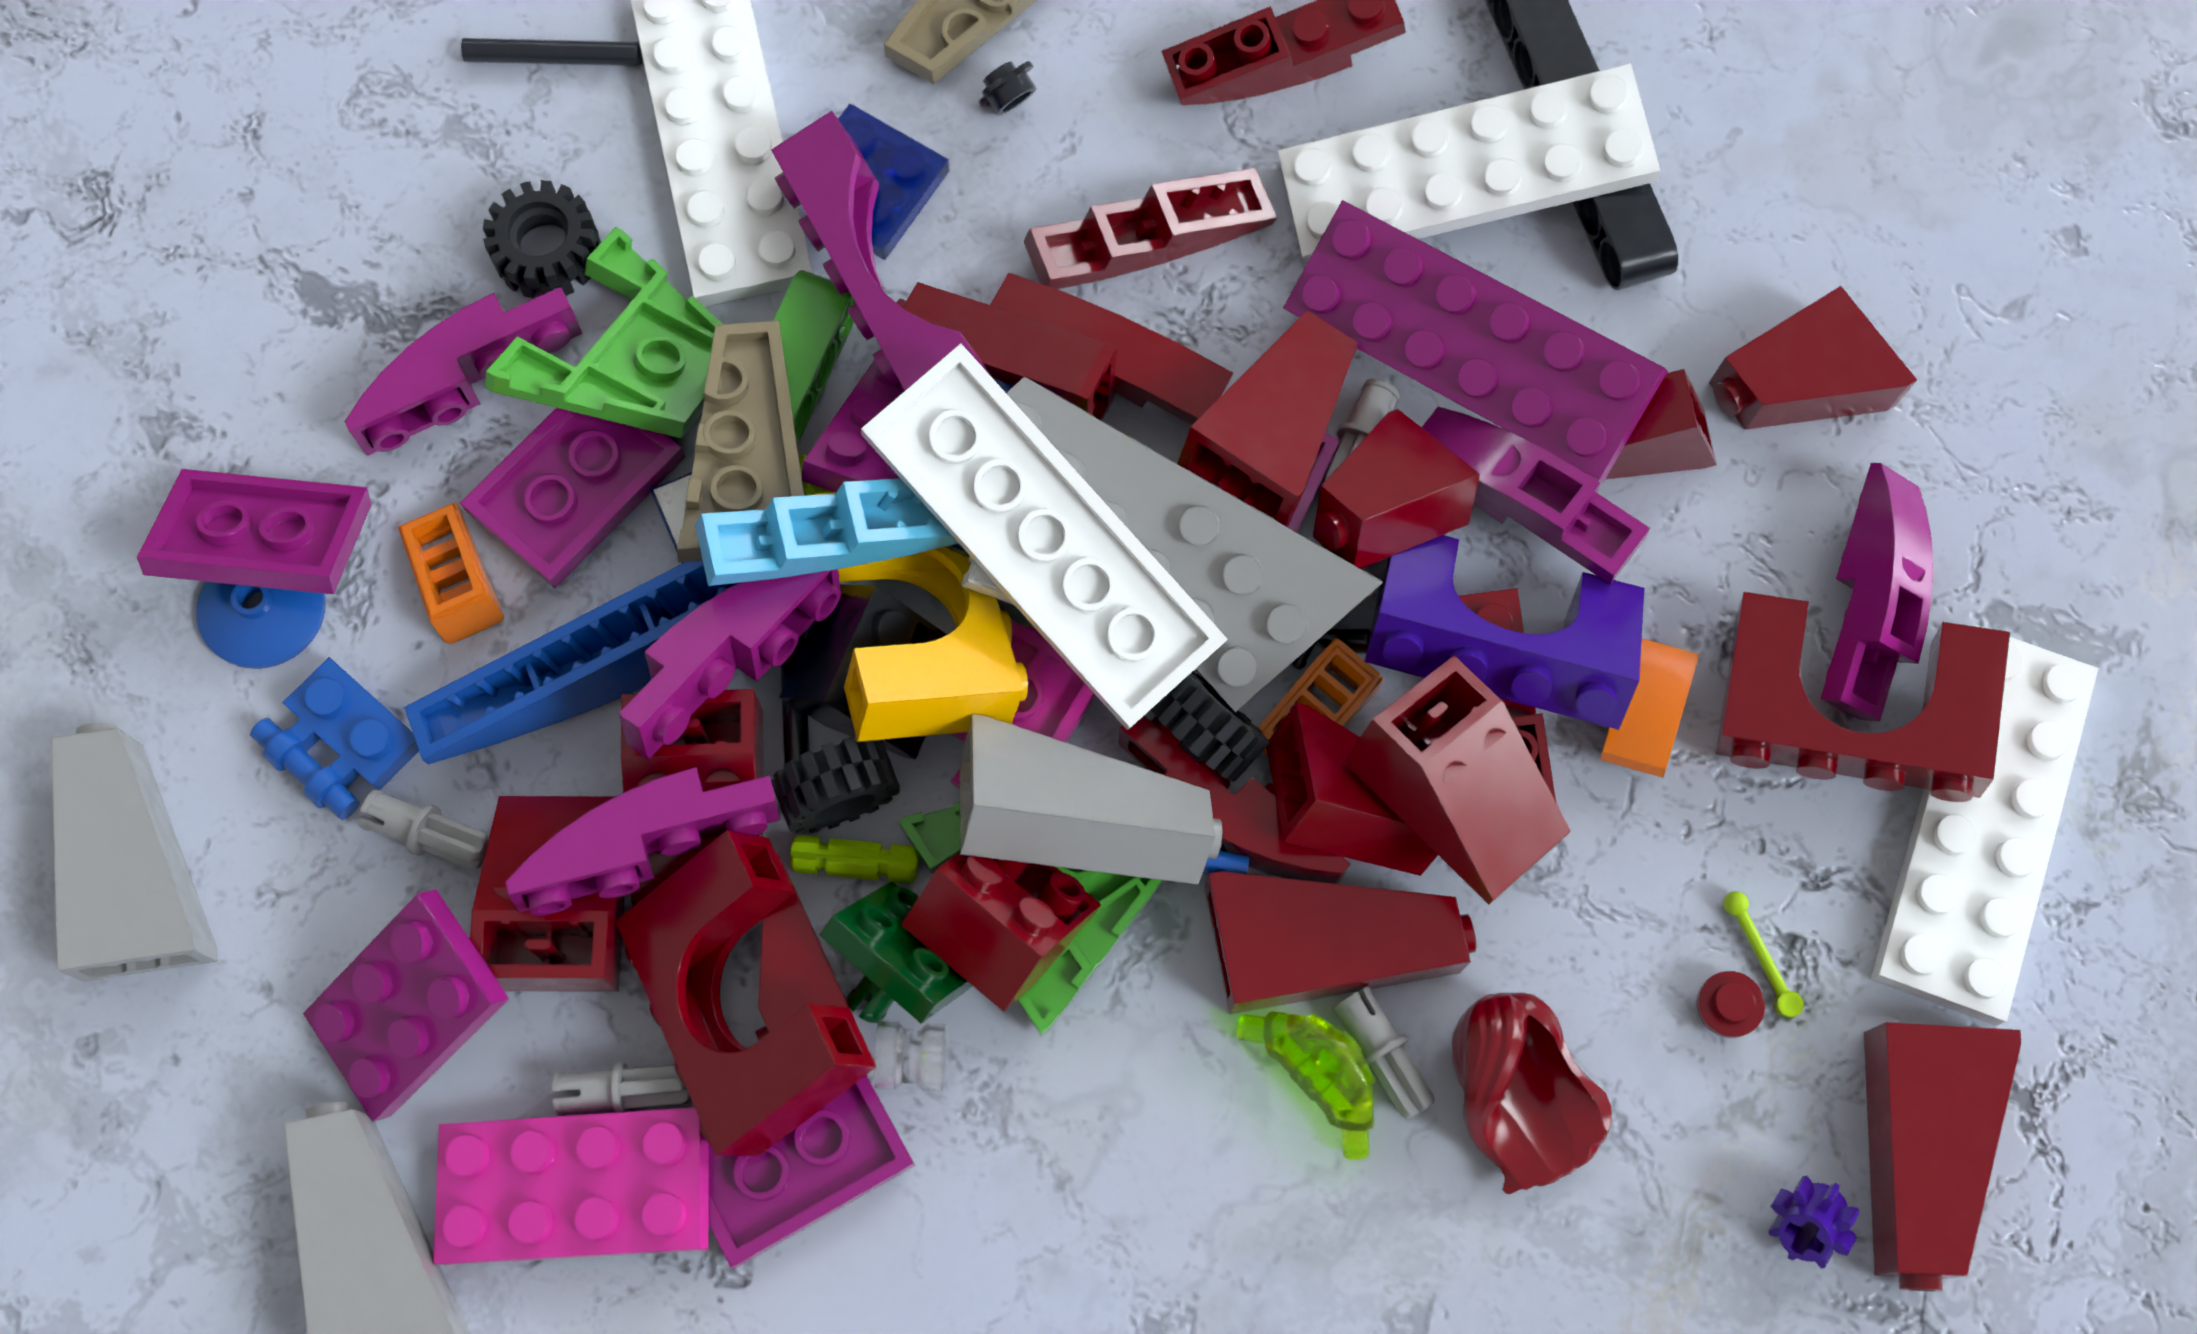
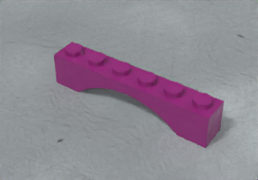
M830 111L771 149L783 171L774 177L776 183L794 209L802 205L807 215L799 219L798 222L814 248L818 252L826 248L831 259L822 265L842 296L850 291L856 303L847 308L848 313L867 341L875 336L881 349L872 355L891 386L901 383L906 391L960 344L967 349L988 373L983 362L961 332L937 326L904 310L886 294L876 270L872 247L873 209L879 183L856 143L834 112Z

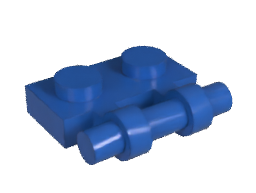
M330 657L282 702L299 718L290 729L283 731L270 718H264L250 732V737L264 749L262 755L268 763L277 771L287 770L304 786L303 794L317 808L327 807L340 820L350 817L360 805V801L347 790L360 775L376 789L381 790L419 752L413 732ZM320 739L340 755L330 766L324 768L307 753Z

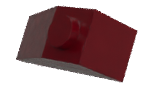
M779 854L777 856L795 894L763 918L758 1009L766 1026L755 1030L758 1041L807 1003L849 1008Z

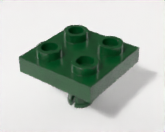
M893 881L832 915L819 936L864 974L856 988L852 989L847 996V1004L853 1012L859 1008L863 1000L869 1002L858 1017L870 1023L882 1022L887 1014V1010L895 1001L922 1024L973 986L901 925L919 896L906 888L897 886Z

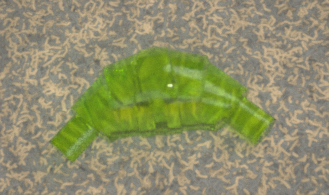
M1273 1011L1269 1012L1266 1017L1242 1014L1236 1026L1238 1039L1265 1044L1268 1056L1278 1061L1288 1071L1293 1081L1325 1113L1329 1123L1341 1129L1343 1156L1351 1160L1367 1158L1370 1155L1368 1130L1374 1126L1373 1084L1375 1078L1355 1038L1316 1014L1305 1016Z

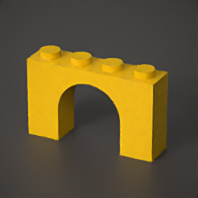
M825 492V493H815V495L836 494V493H835V492ZM959 543L908 556L838 569L840 582L891 579L919 586L930 592L944 604L956 626V629L950 634L931 642L854 648L844 689L857 742L968 732L972 714L984 715L1012 724L1019 702L1025 701L1028 692L1027 674L1023 663L1015 662L1011 649L1012 625L1010 616L1006 610H1000L996 598L961 586L964 574L969 571L971 563L968 562L970 555Z

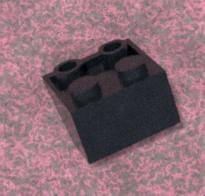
M840 584L841 595L837 606L825 620L821 622L815 620L779 698L822 725L856 738L844 689L854 648L926 643L943 638L948 634L876 585ZM926 736L883 739L881 741H883L887 751L908 759H916Z

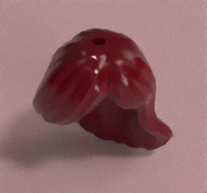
M1506 992L1488 994L1478 999L1459 1018L1452 1035V1065L1459 1084L1464 1090V1123L1469 1137L1476 1148L1502 1171L1505 1180L1503 1192L1510 1195L1520 1189L1527 1190L1533 1186H1546L1564 1176L1570 1175L1576 1169L1587 1164L1594 1157L1599 1146L1605 1141L1612 1125L1611 1104L1606 1092L1592 1081L1573 1060L1564 1041L1559 1020L1553 1010L1534 994Z

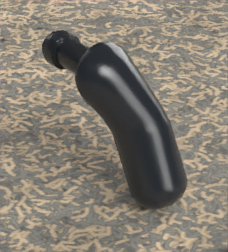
M1330 629L1290 665L1301 670L1307 664L1306 661L1315 645L1326 649L1335 638L1345 643L1356 654H1366L1371 630Z

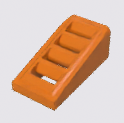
M456 502L398 526L429 621L446 643H456L504 620L494 588L462 511ZM448 534H454L455 538L423 551V545ZM460 555H461V557H462V558H460V559H457V560H455V561H453V562H450V563H448V564H446V565H444V566H441V567H439V568L434 569V570L431 571V568H433V567H435V566H437V565H440V564H442V563H444V562H446V561H449V560H451V559H453V558H456V557H458V556H460ZM468 578L470 579V581L465 582L459 586H456L443 593H440V590L452 586Z
M1335 638L1261 722L1258 728L1269 740L1296 702L1308 705L1341 726L1346 727L1379 691L1384 680L1383 676L1370 664L1364 662L1365 660L1345 643ZM1331 669L1335 671L1356 691L1351 693L1328 672ZM1315 686L1341 707L1336 714L1310 693ZM1265 748L1262 753L1268 757L1267 748Z

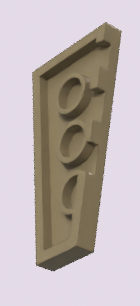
M916 0L884 42L885 57L935 84L1037 0Z
M779 320L715 326L704 390L702 417L698 425L695 442L696 452L685 500V516L683 527L680 529L677 547L678 563L703 560L695 524L701 514L763 510L767 508L772 498L804 496Z

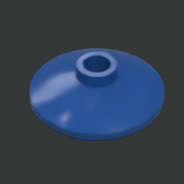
M205 582L197 600V626L207 646L226 662L250 669L269 668L296 657L313 641L324 619L325 594ZM262 592L263 597L259 605L250 609L244 608L246 600L251 595Z

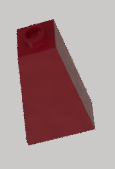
M920 282L916 283L907 300L900 298L896 302L904 310L931 324L961 332L983 362L990 376L1005 393L1025 377L1101 421L1114 400L1117 347L1106 342Z
M1307 310L1190 427L1177 464L1288 527L1305 490L1358 342Z
M1224 871L1209 873L1204 887L1229 1014L1358 992L1367 986L1370 989L1459 974L1471 962L1469 954L1476 952V936L1469 914L1460 915L1457 899L1454 896Z
M1885 1022L1864 1032L1874 1276L1899 1277L1900 1290L1943 1291L1942 1279L1968 1276L2021 1048V1030Z

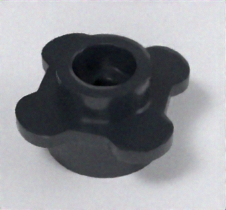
M1009 61L987 75L983 80L986 86L982 91L984 96L978 101L981 107L991 104L997 115H1002L1027 100L1037 89L1028 75V72L1033 68L1032 63L1027 61L1016 68L1013 62Z

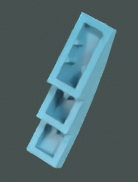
M901 478L843 482L836 494L772 498L766 509L701 514L695 524L708 586L777 579L848 568L908 556L958 543Z

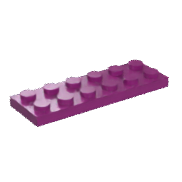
M1344 200L1339 204L1283 306V309L1299 318L1307 310L1357 341L1356 349L1497 426L1544 448L1602 483L1668 372L1665 367Z

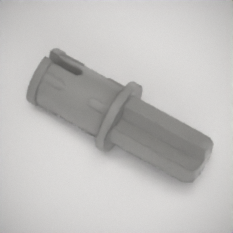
M1368 379L1364 382L1361 395L1348 423H1343L1338 428L1337 436L1340 441L1324 474L1322 484L1388 412L1393 411L1401 397L1399 391L1394 386L1377 379Z
M380 789L373 790L364 800L360 812L372 815V818L364 815L358 817L359 827L362 829L371 830L407 845L408 851L417 856L428 852L468 869H477L483 864L488 836L482 831L443 817L441 809L437 806L427 805L422 808L391 796Z
M1369 986L1360 990L1359 993L1352 994L1333 1007V1010L1338 1014L1365 1058L1360 1062L1363 1068L1371 1066L1402 1117L1405 1119L1412 1118L1434 1103L1435 1099L1432 1091L1403 1046L1409 1042L1405 1035L1402 1037L1398 1036L1392 1024L1389 1023Z
M616 1062L612 1070L577 1073L557 1072L552 1084V1092L581 1091L580 1096L552 1099L557 1116L614 1110L615 1113L629 1112L630 1109L684 1105L691 1098L686 1086L677 1076L674 1064L628 1068L625 1062Z

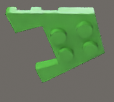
M614 227L587 258L585 275L631 299V303L577 366H572L517 336L486 371L485 388L494 393L682 438L703 411L704 390L715 326L723 324L693 296L685 299L666 281L668 272L654 259L646 262L632 249L633 239L623 230Z
M960 801L953 803V807L923 815L922 812L911 814L898 821L900 828L912 846L916 848L920 858L931 874L935 873L937 868L961 851ZM1057 867L1063 873L1076 878L1083 885L1085 891L1097 900L1101 906L1036 984L1017 1000L1040 1036L1051 1029L1164 880Z

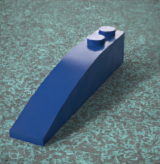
M703 560L684 562L405 706L404 708L422 761L429 765L499 744L620 699L621 694H631L644 688L652 680L644 652L671 627L696 608L738 583L708 586Z

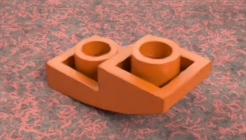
M1642 638L1638 686L1620 729L1617 730L1609 727L1600 760L1664 778L1699 654Z

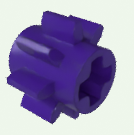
M1806 1175L1800 1179L1794 1189V1194L1782 1188L1778 1192L1770 1206L1778 1216L1768 1232L1770 1236L1779 1237L1782 1246L1788 1252L1790 1260L1793 1261L1797 1258L1802 1261H1815L1820 1268H1825L1834 1251L1848 1256L1857 1239V1236L1850 1228L1854 1225L1860 1211L1859 1208L1848 1206L1844 1196L1839 1192V1184L1834 1183L1830 1186L1824 1183H1812Z

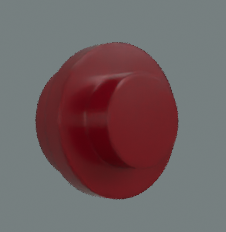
M1723 971L1711 976L1702 984L1697 995L1696 1003L1700 1019L1710 1031L1725 1038H1739L1751 1033L1759 1026L1765 1013V1001L1759 986L1750 977L1740 972Z

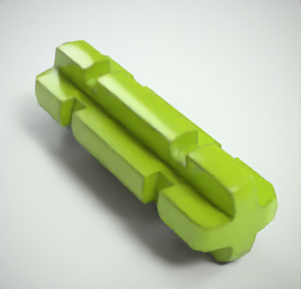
M806 835L795 836L791 844L790 867L796 873L818 875L819 869L826 870L827 876L878 881L880 875H884L889 878V882L909 884L915 881L918 873L919 854L916 848L910 845L891 844L890 849H883L882 843L830 838L829 843H822L820 837Z

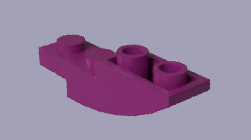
M559 287L506 312L503 311L495 293H492L446 318L409 345L378 375L362 394L344 421L350 434L364 453L368 456L377 451L386 452L397 449L404 445L410 436L434 425L442 426L454 423L461 419L467 413V410L480 405L481 403L471 384L486 379V371L517 336L548 353H553L565 347L572 338L583 334L562 288Z
M1437 407L1422 426L1425 431L1480 474L1474 506L1501 524L1510 517L1610 585L1644 542L1650 531V527L1598 494L1601 482L1544 448L1512 432L1478 418L1442 407Z
M1870 463L1836 576L1838 581L1849 586L1853 591L1844 614V621L1830 667L1827 671L1820 699L1859 720L1880 722L1897 663L1919 664L1932 600L1933 551L1928 514L1919 486L1882 463Z
M838 569L738 583L702 604L671 627L644 652L652 680L618 713L628 746L649 760L663 744L670 745L683 734L689 724L690 716L708 697L715 698L728 687L736 668L757 682L772 665L775 667L782 665L795 650L798 638L815 620L818 622L825 620L837 606L841 595Z
M697 767L656 779L624 792L590 810L559 831L535 851L506 881L508 895L519 912L530 910L532 915H549L569 908L572 905L571 899L599 893L601 898H615L633 893L640 888L639 882L654 879L648 853L661 851V854L665 856L681 855L699 848L701 840L720 836L726 830L758 835L767 830L768 823L780 821L771 778L766 776L703 792Z

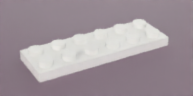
M631 0L694 298L704 307L788 290L795 274L799 270L813 273L804 231L798 222L801 219L798 207L794 209L774 178L783 171L771 149L782 143L783 140L751 1Z
M1631 64L1278 150L1304 266L1308 263L1342 200L1420 239L1659 181L1661 171Z
M962 344L958 345L861 428V435L1127 730L1228 640Z
M2010 637L1994 780L1981 798L1972 797L1970 801L1966 802L1940 800L1930 794L1931 790L1923 789L1871 980L1996 1026L2007 1022L2099 668Z

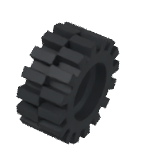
M541 180L540 191H534L530 181L520 183L524 194L517 197L509 188L501 194L506 206L503 208L493 202L488 209L493 221L484 219L482 228L487 237L483 238L485 248L500 278H503L506 285L514 292L519 287L523 296L534 299L537 289L540 290L542 295L558 287L562 288L565 296L574 293L571 281L576 278L584 286L591 279L585 275L587 258L601 243L598 230L585 201L579 194L574 198L571 188L563 184L560 185L556 193L552 181ZM556 225L565 231L564 242L549 254L529 256L520 248L522 238L536 227Z
M1194 671L1150 709L1158 717V720L1172 731V734L1179 741H1182L1189 747L1188 749L1194 755L1202 758L1206 765L1213 770L1215 769L1222 777L1228 778L1231 782H1235L1270 744L1262 731L1252 724L1251 720L1239 710L1235 712L1219 693Z
M854 737L845 738L838 745H833V742L822 745V750L815 753L810 750L800 755L801 760L789 761L783 765L784 769L777 770L773 774L774 778L771 779L790 832L795 831L796 834H803L806 831L816 833L826 826L828 829L839 827L841 822L860 819L859 815L875 812L879 809L878 805L888 804L893 800L892 796L898 795L900 792V785L883 741L857 742Z

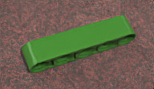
M799 270L795 274L773 321L779 320L797 446L854 324L847 308L856 303L850 291L842 296L830 279L804 270Z

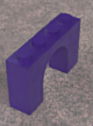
M1442 535L1387 558L1364 662L1425 678L1451 657L1456 656L1501 699L1617 730L1620 729L1640 679L1645 588L1614 580L1610 585L1594 574L1582 572L1564 620V629L1546 634H1527L1504 629L1484 620L1472 612L1459 598L1453 584L1459 539Z

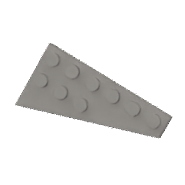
M1023 377L1006 393L1228 639L1196 669L1235 712L1383 583L1380 579L1331 553V551L1095 418V416L1032 380Z

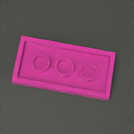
M680 1108L439 1124L433 1264L459 1265L708 1250L709 1143L701 1132L700 1118L696 1109Z

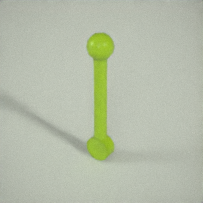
M1740 891L1729 892L1723 900L1724 910L1736 917L1776 994L1774 1000L1775 1011L1783 1018L1798 1016L1804 1007L1803 999L1798 993L1788 990L1747 911L1749 907L1748 897Z

